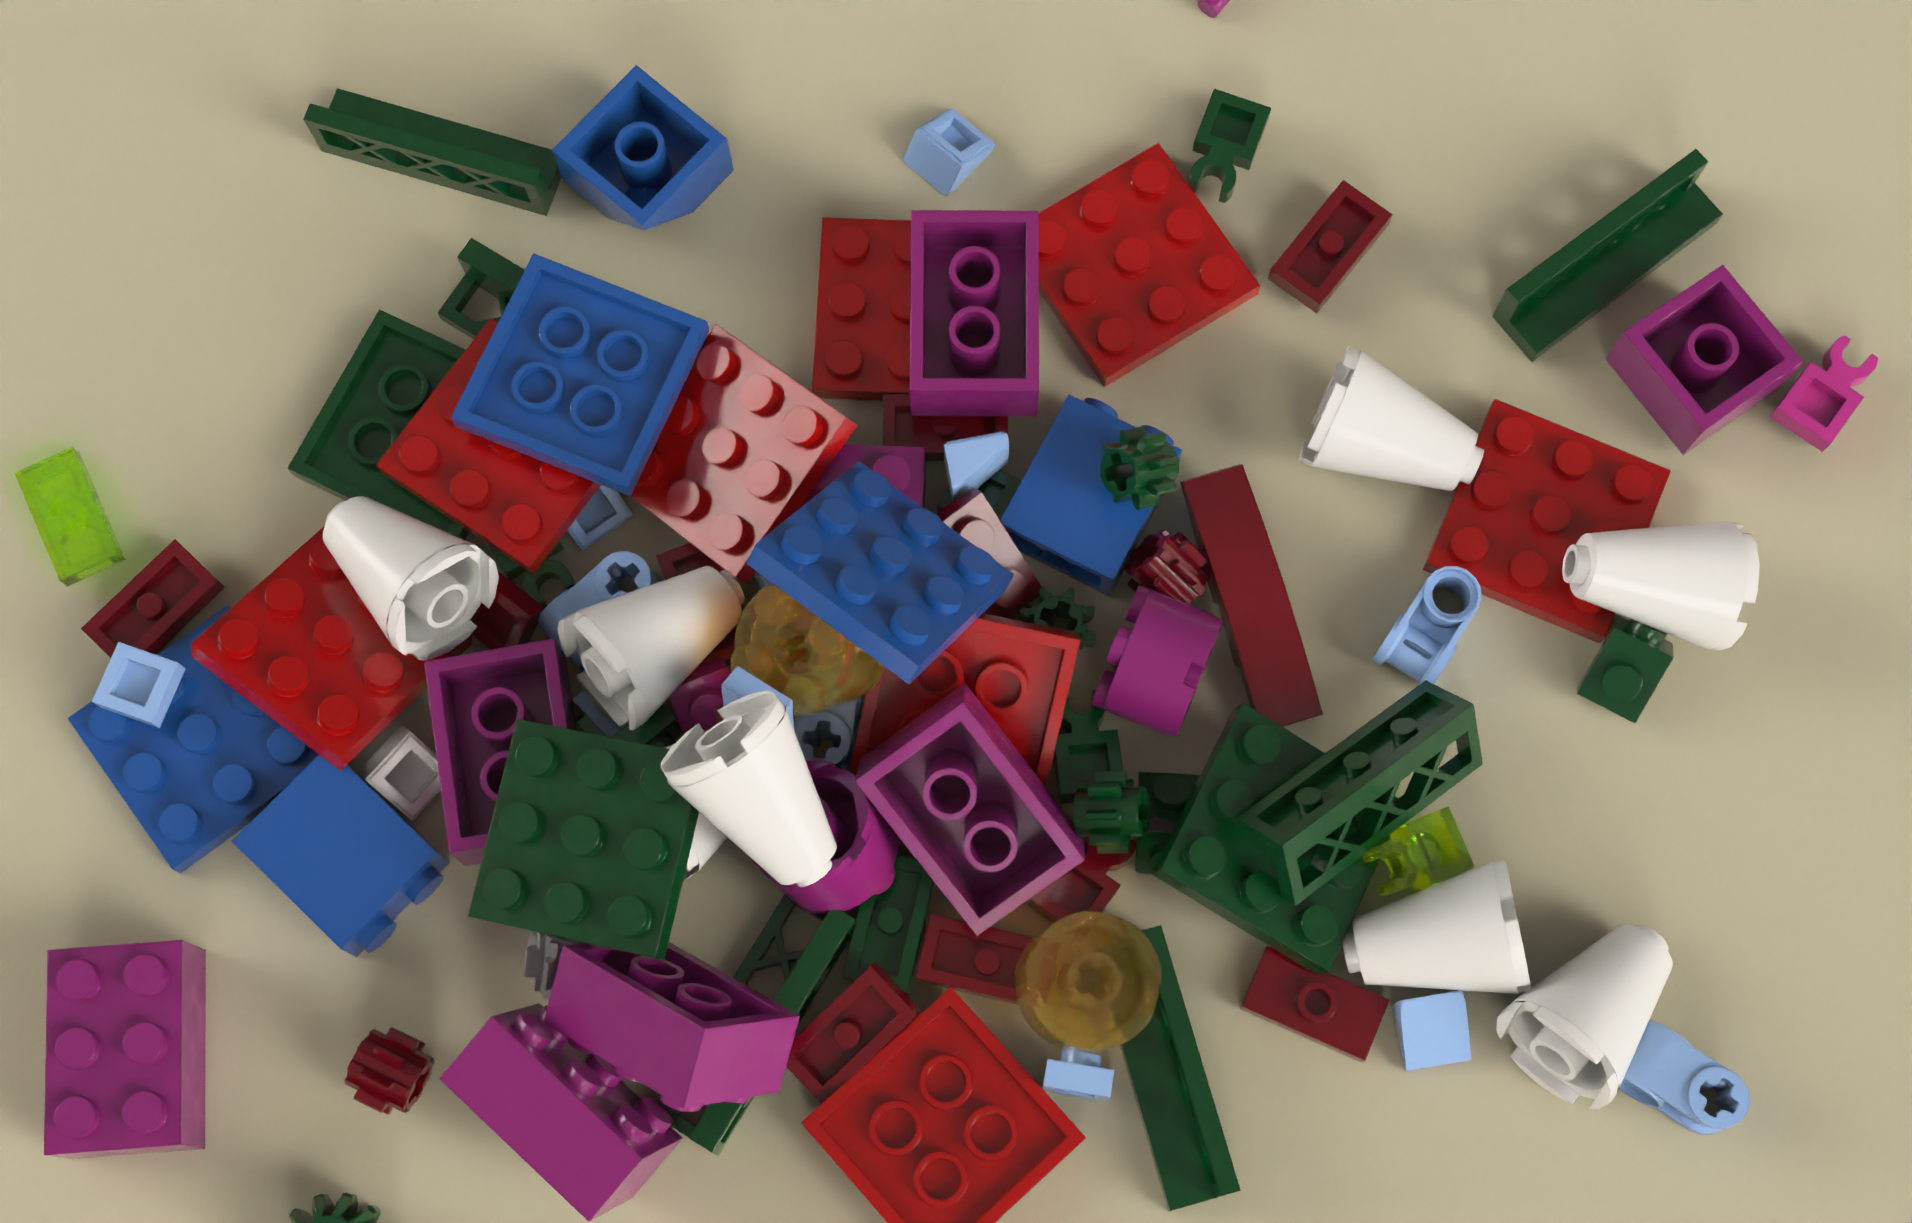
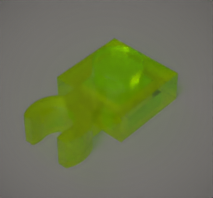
M1449 806L1402 825L1390 834L1392 840L1374 846L1363 855L1365 863L1381 859L1389 868L1390 878L1388 882L1376 887L1379 895L1382 896L1402 891L1411 886L1414 892H1417L1475 867Z

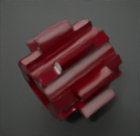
M1160 530L1157 534L1148 535L1136 549L1134 548L1129 555V563L1125 565V571L1132 578L1128 582V586L1135 593L1138 586L1142 585L1190 605L1198 596L1203 594L1206 589V581L1210 579V573L1203 567L1208 559L1181 532H1177L1173 537L1166 530Z
M393 1027L388 1030L387 1034L375 1029L371 1030L369 1035L357 1047V1051L347 1068L345 1084L357 1090L354 1100L387 1115L391 1113L393 1108L404 1113L410 1111L429 1081L432 1066L435 1063L433 1057L422 1052L425 1043Z

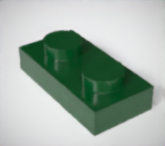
M897 854L894 863L895 878L891 886L881 894L872 895L860 904L842 977L843 980L853 982L876 961L908 995L934 881L916 858Z

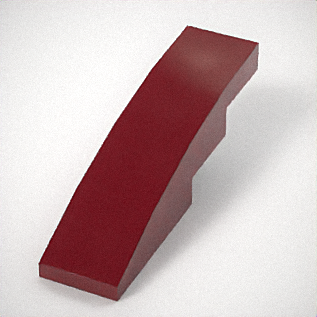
M1237 464L1180 481L1198 550L1208 559L1203 567L1210 573V579L1207 580L1211 598L1213 603L1219 607L1235 666L1240 668L1250 707L1282 727L1323 715L1287 590L1243 464Z

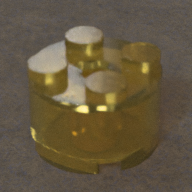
M776 585L765 586L759 590L743 610L735 633V651L730 661L732 672L739 666L793 700V716L814 714L848 704L862 697L876 686L886 668Z
M1082 911L1068 915L1039 931L1027 944L1015 967L1016 997L1025 1020L1042 1039L1062 1050L1096 1051L1112 1048L1131 1040L1150 1022L1155 1011L1159 986H1161L1160 961L1146 935L1134 924L1122 918L1101 912ZM1078 967L1084 973L1092 970L1098 973L1100 981L1093 986L1096 998L1090 992L1080 995L1077 991L1075 982L1080 979Z

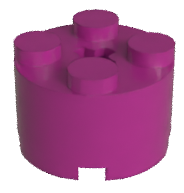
M1139 585L1125 619L1135 625L1133 630L1120 625L1106 662L1117 666V670L1114 673L1105 669L1091 705L1159 733H1167L1177 737L1216 643L1223 619L1213 616L1210 612Z
M809 760L806 763L837 845L836 852L830 859L832 862L831 869L821 879L805 887H799L796 883L781 885L752 858L751 860L769 880L806 913L818 915L827 914L829 910L847 911L862 904L872 895L881 894L891 886L895 878L894 863L898 851V835L855 782L856 776L836 767L832 762Z

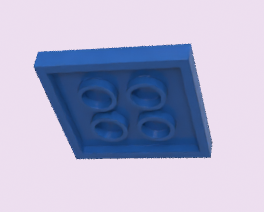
M533 253L451 419L455 427L631 496L709 333L708 322Z
M860 461L756 543L746 563L908 684L920 675L1005 592L1014 576L1012 572L995 561L988 552L973 545L943 523L936 514L921 507L891 485L884 476L872 471Z
M229 605L157 654L158 656L178 662L186 668L160 728L103 709L92 701L67 718L172 870L180 874L247 826L319 755L192 657L191 643L232 607Z

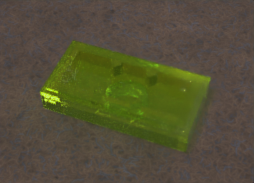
M70 447L14 473L59 581L68 587L126 560L83 459L74 447Z

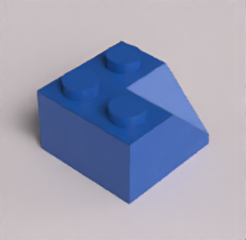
M637 65L552 149L564 183L608 219L641 230H647L693 213L734 171L727 138Z

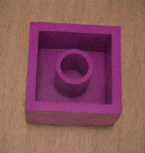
M1721 265L1624 331L1606 357V361L1682 455L1780 389L1803 363V360L1724 265Z

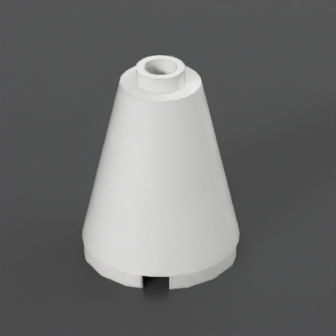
M1347 346L1343 362L1339 360L1311 423L1315 427V431L1310 442L1304 441L1298 460L1314 468L1453 491L1459 481L1468 485L1471 483L1483 458L1484 449L1475 446L1478 437L1476 431L1362 350Z
M357 496L340 502L329 512L323 530L324 544L391 645L405 656L413 654L418 660H431L450 652L467 639L477 628L470 619L480 604H484L489 609L495 599L499 580L496 563L483 549L470 542L364 496Z
M1719 521L1585 533L1579 538L1576 545L1572 544L1566 550L1562 565V575L1564 581L1570 583L1573 595L1579 599L1700 647L1719 651L1732 647L1743 635L1748 623L1738 622L1737 618L1743 602L1755 603L1759 585L1760 563L1757 543L1753 535L1741 533L1739 530L1744 525L1737 522Z
M704 566L572 612L559 620L557 631L566 658L577 651L585 670L576 675V677L597 707L619 727L629 721V730H635L654 714L739 623L743 616L741 604L744 603L745 597L740 585L730 573L725 570L718 572L711 566Z
M769 690L751 693L717 710L724 720L713 726L706 733L699 723L687 731L669 749L661 761V769L667 778L668 784L778 883L781 885L796 883L799 887H805L815 883L828 873L832 867L830 859L836 852L837 845L785 704L780 702L778 697Z
M1506 859L1491 861L1353 918L1354 932L1347 933L1343 940L1349 974L1361 972L1365 985L1510 994L1523 993L1531 989Z
M1621 924L1509 1003L1497 1017L1496 1031L1500 1040L1508 1032L1516 1044L1517 1048L1510 1056L1518 1067L1538 1085L1566 1102L1573 1104L1581 1095L1595 1099L1589 1109L1599 1110L1608 1105L1616 1096L1673 967L1666 941L1650 927Z

